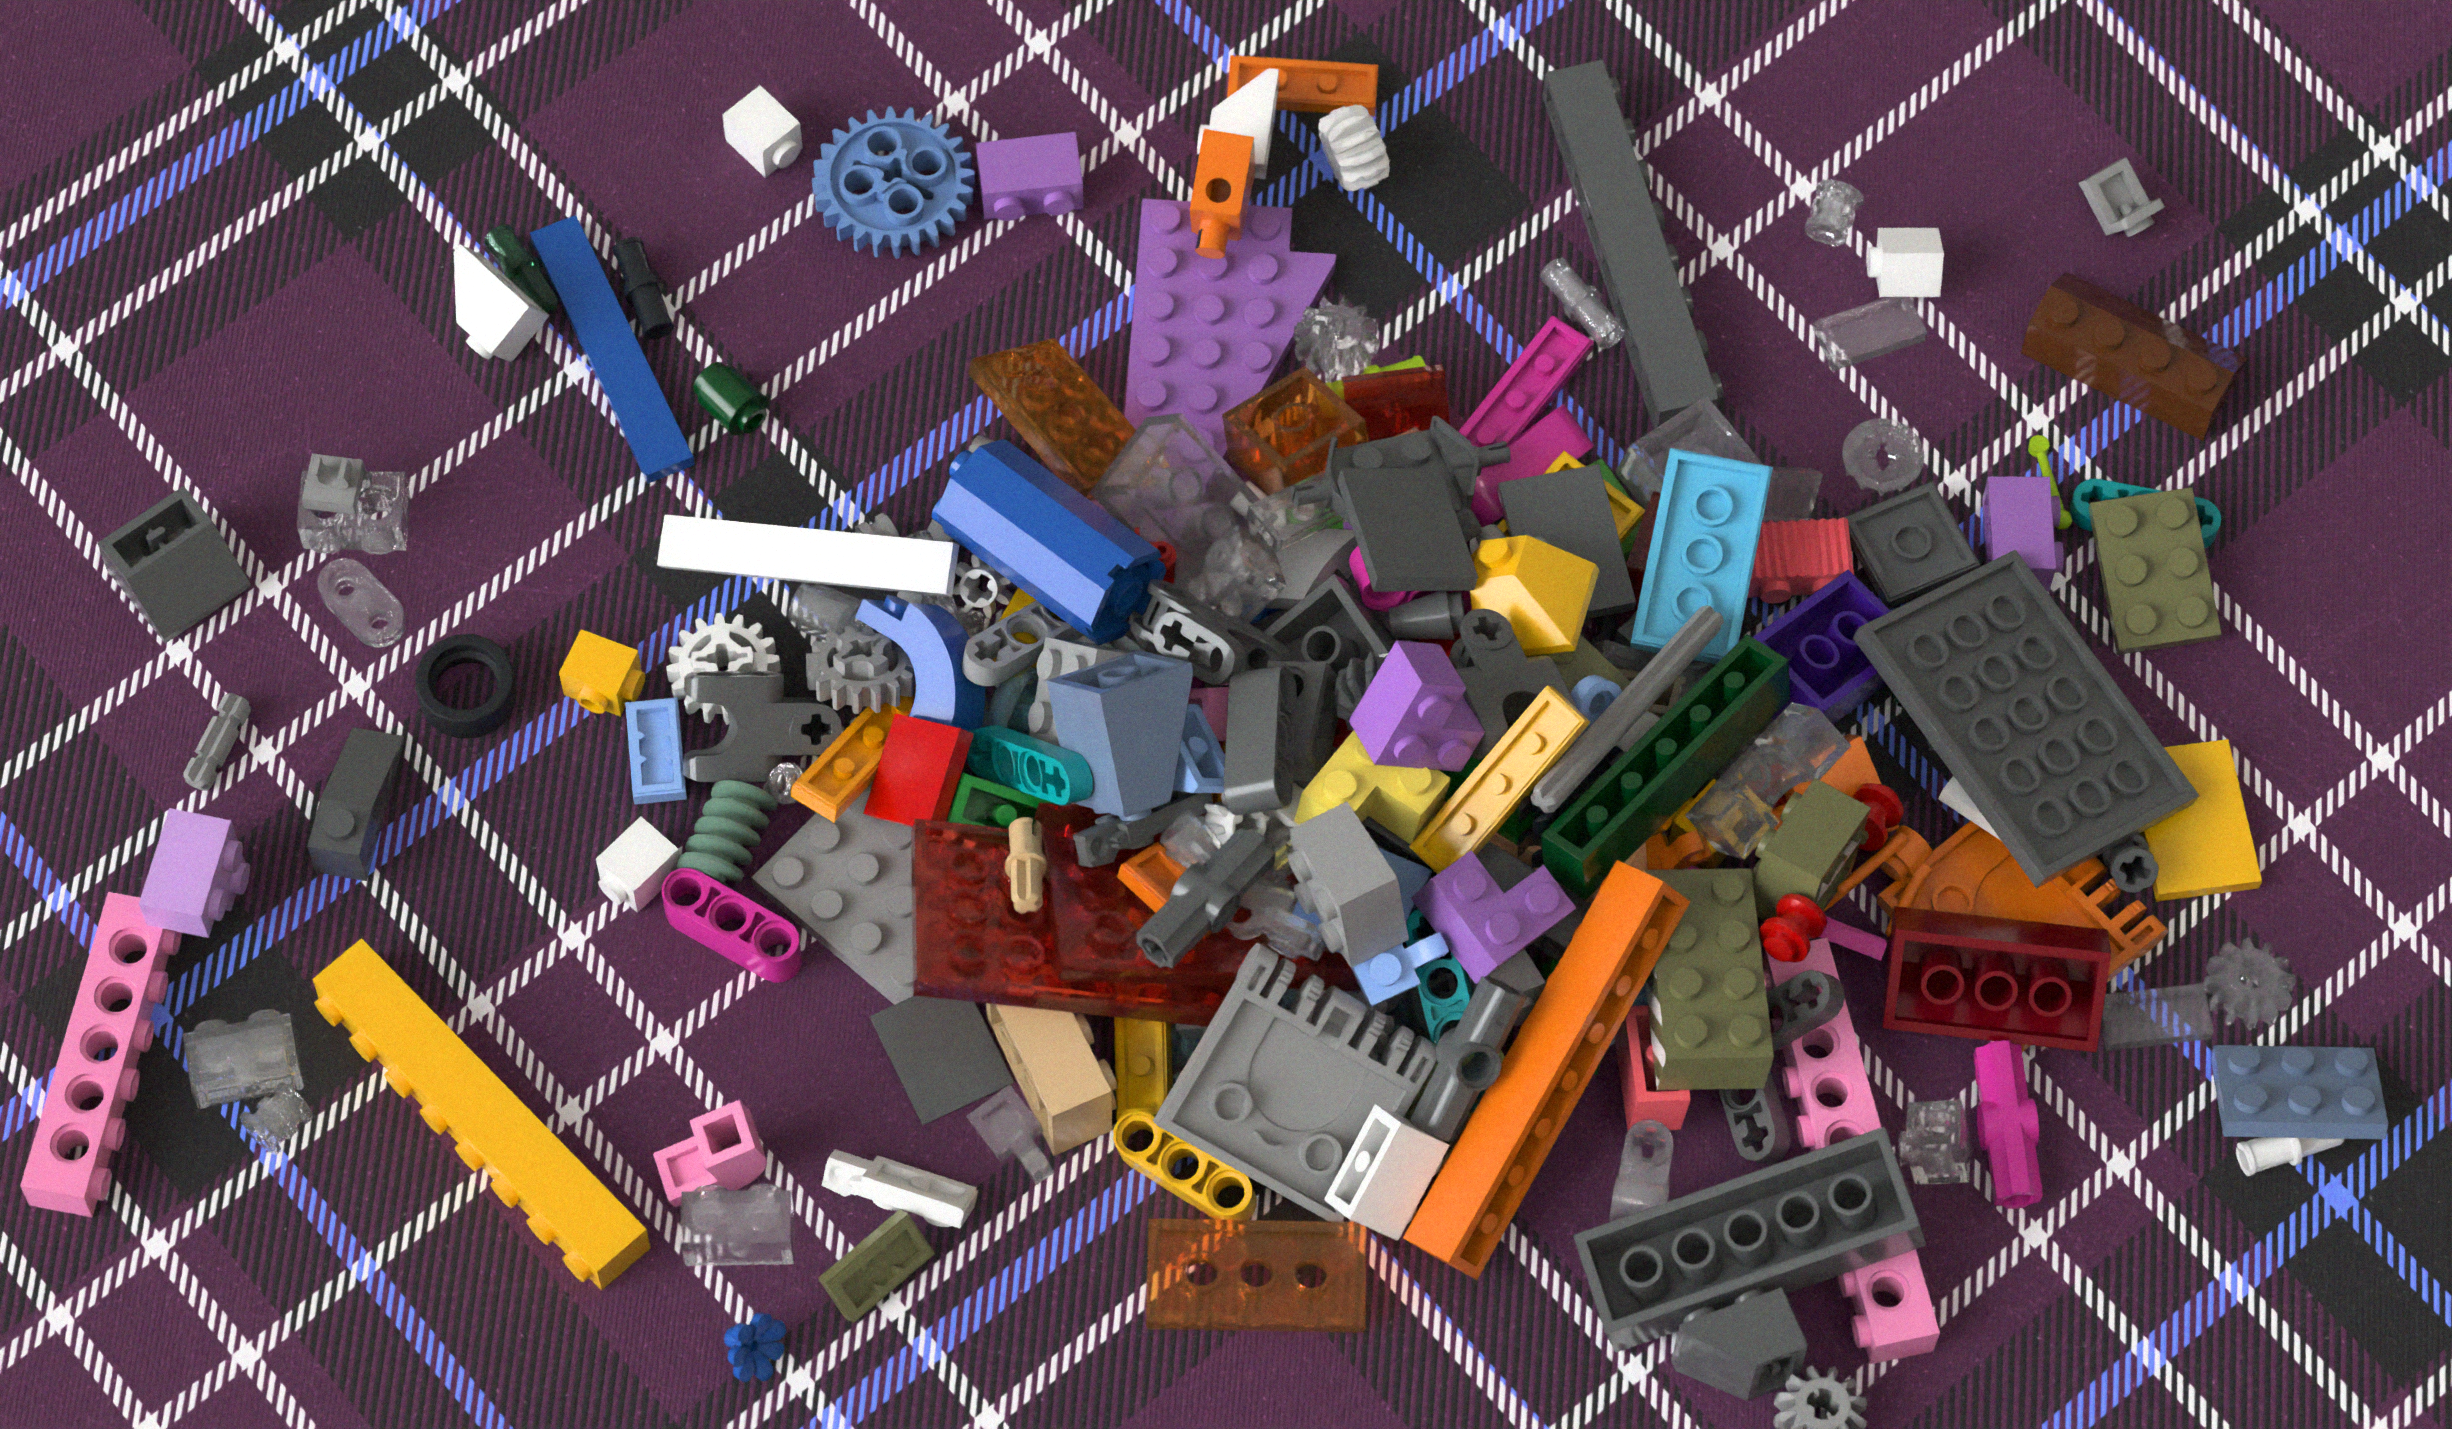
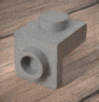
M2127 157L2117 160L2079 182L2106 236L2123 230L2127 237L2135 235L2153 225L2154 221L2151 215L2165 207L2160 198L2149 201Z

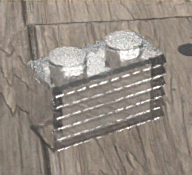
M265 1009L252 1013L248 1017V1021L227 1025V1022L223 1020H208L199 1023L195 1027V1031L183 1033L190 1086L198 1108L205 1109L208 1106L215 1107L218 1104L226 1105L229 1102L237 1103L240 1100L247 1101L250 1098L258 1099L261 1096L280 1094L283 1091L291 1092L294 1089L301 1090L305 1087L296 1030L290 1013L280 1014L277 1010Z

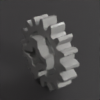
M850 625L845 626V633L840 636L829 631L826 633V643L814 641L812 643V653L806 654L808 689L816 690V700L819 702L832 699L833 709L839 710L845 705H851L853 714H859L863 706H870L875 713L881 712V705L887 702L897 707L900 705V695L907 697L914 695L916 679L908 655L899 644L882 633H874V629L868 625L865 626L863 632H856Z

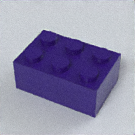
M1846 570L1753 636L1754 639L1789 660L1790 699L1771 718L1801 747L1887 685L1852 637L1860 626L1891 612V610L1849 570Z

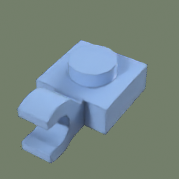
M1438 932L1405 949L1401 943L1351 969L1371 1008L1420 985L1421 983L1414 969L1446 955L1449 950L1441 933Z

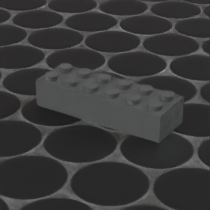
M1885 1126L1573 1235L1605 1334L1615 1353L1678 1332L1679 1325L1684 1323V1318L1690 1313L1704 1307H1714L1715 1311L1734 1305L1736 1298L1748 1291L1764 1288L1767 1293L1782 1287L1784 1293L1787 1294L1927 1245Z

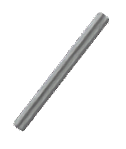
M1708 605L1700 607L1536 784L1534 792L1530 797L1535 806H1539L1545 813H1551L1564 802L1719 633L1721 625L1724 623L1722 614L1715 612Z

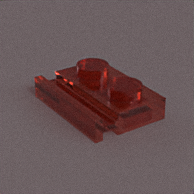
M1443 365L1341 377L1348 446L1429 430L1433 416H1439L1450 425L1448 397L1445 386L1446 375Z

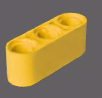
M1142 1111L1130 1112L1123 1115L1116 1123L1113 1131V1141L1123 1161L1131 1168L1222 1224L1238 1226L1247 1222L1253 1216L1257 1207V1196L1249 1178L1245 1174L1160 1128L1153 1122L1155 1117ZM1137 1130L1151 1131L1154 1134V1139L1146 1150L1134 1152L1127 1148V1140L1133 1132ZM1190 1157L1199 1162V1168L1193 1177L1187 1180H1179L1172 1176L1171 1170L1178 1160ZM1236 1185L1244 1190L1243 1200L1237 1206L1224 1208L1217 1204V1196L1223 1188Z

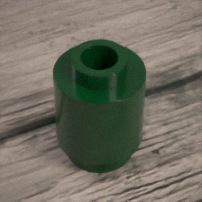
M722 362L712 363L695 380L693 390L698 395V403L732 435L752 433L765 421L768 406L767 397L734 366H725Z

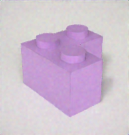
M169 808L139 901L146 925L209 938L214 920L221 921L225 910H232L236 894L242 895L246 890L250 875V865L245 863L242 854L243 845L242 842L237 840L231 820Z

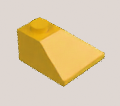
M1528 535L1481 540L1474 561L1478 579L1475 589L1469 590L1472 610L1490 609L1506 617L1512 625L1513 632L1525 656L1575 651L1600 571L1597 565Z

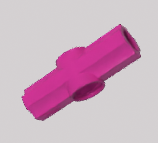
M2009 1040L1993 1041L1987 1045L1975 1048L1973 1054L1976 1084L1980 1099L1977 1106L1978 1138L1981 1149L1983 1151L1987 1150L1994 1205L2003 1206L2006 1209L2025 1208L2030 1204L2040 1202L2043 1196L2036 1153L2039 1141L2038 1113L2034 1099L2028 1098L2021 1045L2013 1044Z

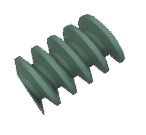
M722 780L714 784L711 791L712 799L706 801L702 811L704 816L696 821L694 827L695 834L688 838L685 846L687 852L680 855L676 866L678 869L692 868L729 887L725 881L740 883L744 878V873L734 863L749 865L753 858L751 853L742 845L758 847L761 842V837L751 827L756 829L768 828L770 820L759 810L776 811L778 802L772 795L756 786L742 781Z

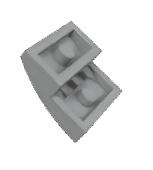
M1288 526L1274 535L1255 553L1238 576L1228 595L1239 606L1290 610L1333 574L1342 579H1349L1352 573L1349 557L1351 552L1358 546L1354 531Z

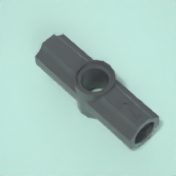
M1239 828L1204 865L1196 862L1184 871L1175 883L1169 900L1137 932L1136 943L1141 947L1148 960L1160 968L1163 966L1173 968L1209 930L1217 933L1231 921L1241 904L1243 895L1275 863L1276 853L1270 848L1264 836L1252 828L1249 830Z
M1481 977L1457 1027L1443 1034L1438 1041L1436 1048L1438 1065L1410 1119L1416 1127L1426 1131L1433 1137L1446 1142H1455L1479 1092L1490 1087L1499 1077L1501 1059L1498 1054L1527 999L1521 991L1493 977ZM1475 1052L1471 1061L1462 1066L1465 1058Z

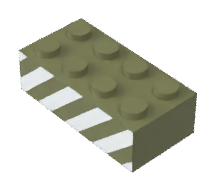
M1751 869L1645 870V873L1664 881L1691 901L1645 982L1657 1090L1764 1089L1774 1059Z

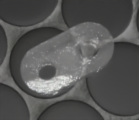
M342 558L330 562L322 569L318 577V589L324 605L360 641L371 647H386L400 639L406 627L403 607L400 601L367 568L356 560ZM345 586L355 588L349 595L338 594V591ZM377 620L388 621L384 628L375 629L371 627Z

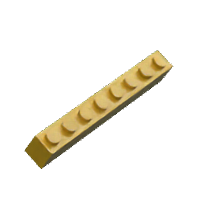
M362 938L312 979L319 998L314 1004L322 1016L334 1027L341 1022L353 1034L349 1040L357 1052L368 1062L376 1058L388 1070L384 1076L392 1088L404 1099L411 1094L423 1106L419 1112L427 1124L439 1135L447 1131L459 1143L455 1146V1150L462 1160L474 1171L482 1167L494 1179L490 1185L497 1196L510 1208L518 1204L530 1216L526 1222L533 1233L546 1245L554 1241L566 1253L562 1259L568 1269L580 1281L585 1282L590 1278L603 1290L651 1248L647 1229Z

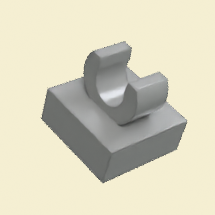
M312 454L302 496L304 509L356 515L365 474L363 460Z

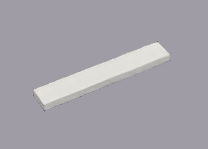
M664 515L657 565L667 569L952 597L959 545L953 542Z

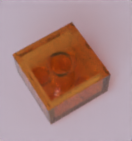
M1306 366L1222 414L1229 458L1287 512L1295 509L1290 497V487L1292 485L1319 481V478L1324 477L1332 437H1337V449L1368 442L1365 420Z

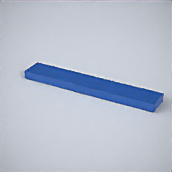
M571 216L530 232L531 243L647 484L694 466V457L577 216Z

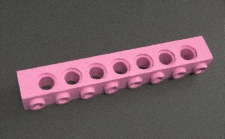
M1828 938L1810 941V952L1803 961L1796 963L1778 961L1765 950L1762 963L1766 993L1808 970L1823 972L1839 980ZM1818 986L1816 987L1818 996L1823 992V989ZM1817 996L1811 1000L1815 1006L1818 1005ZM1844 998L1843 1007L1836 1017L1780 1048L1783 1049L1787 1067L1782 1068L1785 1092L1789 1099L1796 1098L1801 1116H1796L1798 1139L1801 1147H1810L1811 1152L1881 1128ZM1780 1006L1772 1009L1774 1018L1769 1019L1771 1034L1775 1033L1783 1022V1011ZM1808 1045H1818L1827 1051L1828 1056L1813 1058L1803 1048ZM1825 1093L1833 1094L1841 1100L1842 1105L1827 1107L1819 1102L1817 1096ZM1916 1249L1837 1276L1843 1297H1851L1856 1315L1851 1316V1327L1856 1346L1858 1348H1866L1870 1364L1934 1351L1940 1332ZM1879 1291L1889 1292L1896 1297L1899 1304L1894 1307H1883L1876 1303L1872 1294Z

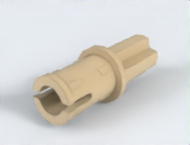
M1029 817L1016 819L1010 824V855L1005 861V871L1011 878V899L1014 902V909L1022 914L1028 910L1037 912L1043 904L1042 877L1048 871V861L1042 852L1043 826L1039 821H1036L1033 835V818Z

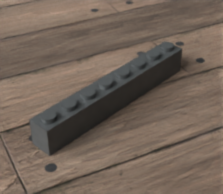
M1603 59L1546 72L1543 101L1655 435L1660 436L1715 423L1718 403L1723 402L1724 399L1721 380L1717 372H1709L1705 360L1709 357L1706 336L1702 329L1695 330L1691 319V316L1694 315V305L1690 290L1687 286L1680 287L1676 273H1679V260L1673 244L1666 245L1662 234V231L1665 230V220L1661 205L1658 201L1651 202L1647 190L1651 186L1647 164L1644 159L1637 161L1633 147H1636L1633 123L1630 118L1623 119L1619 108L1622 105L1619 82L1615 76H1608Z

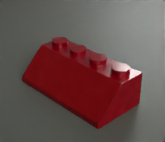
M1894 906L1887 953L1882 1029L1989 1041L2009 1040L2011 1043L2097 1053L2112 954L2108 930Z

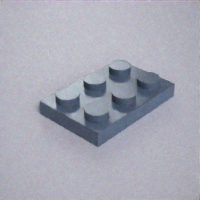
M2213 1046L2211 1063L2223 1136L2337 1139L2386 1138L2388 1119L2374 1048Z

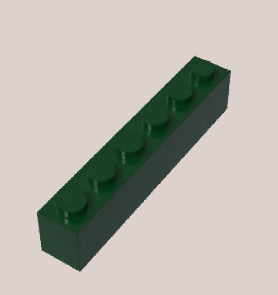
M1747 634L1541 835L1543 863L1553 878L1570 891L1587 900L1608 876L1616 860L1624 863L1790 699L1789 660Z

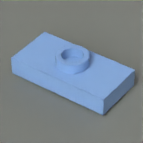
M678 697L625 702L634 805L686 800Z

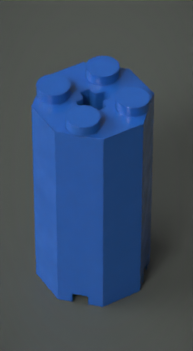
M1006 439L981 445L973 453L969 450H964L955 457L949 469L951 477L944 494L932 511V519L942 526L944 533L1098 646L1122 638L1130 630L1131 625L1125 620L1135 610L1143 616L1152 598V595L1147 591L1150 580H1163L1167 571L1165 565L1158 560V558L1162 557L1160 551Z

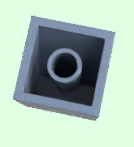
M1136 650L1046 680L1059 745L1082 755L1087 761L1092 774L1093 790L1091 796L1087 800L1075 802L1074 804L1092 808L1094 813L1097 814L1110 813L1120 816L1121 821H1136L1152 814L1151 808L1171 801L1193 678L1191 662Z

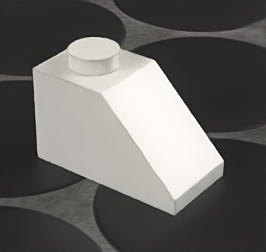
M1268 68L1212 109L1210 125L1201 124L1197 154L1200 153L1204 129L1254 137L1256 172L1254 178H1266L1279 91V69Z
M460 244L454 251L456 322L470 334L466 343L482 357L490 360L495 355L512 363L549 315L481 253Z

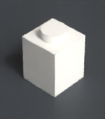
M761 85L723 114L726 141L765 178L777 168L789 166L797 158L800 150L803 149L800 122Z
M1878 228L1877 247L1868 248L1867 273L1869 278H1876L1880 297H1940L1944 251L1939 228Z
M640 816L596 858L600 877L598 885L614 903L620 905L626 902L638 913L662 890L665 878L672 871L678 869L676 865L680 857L679 849Z

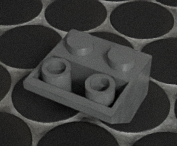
M184 486L97 543L107 572L165 644L251 587L250 581L217 527Z
M1782 1287L1767 1293L1764 1288L1754 1289L1736 1298L1734 1305L1715 1311L1714 1307H1704L1687 1315L1683 1320L1684 1323L1679 1325L1671 1359L1675 1371L1746 1401L1786 1387V1380L1792 1374L1799 1377L1808 1345Z

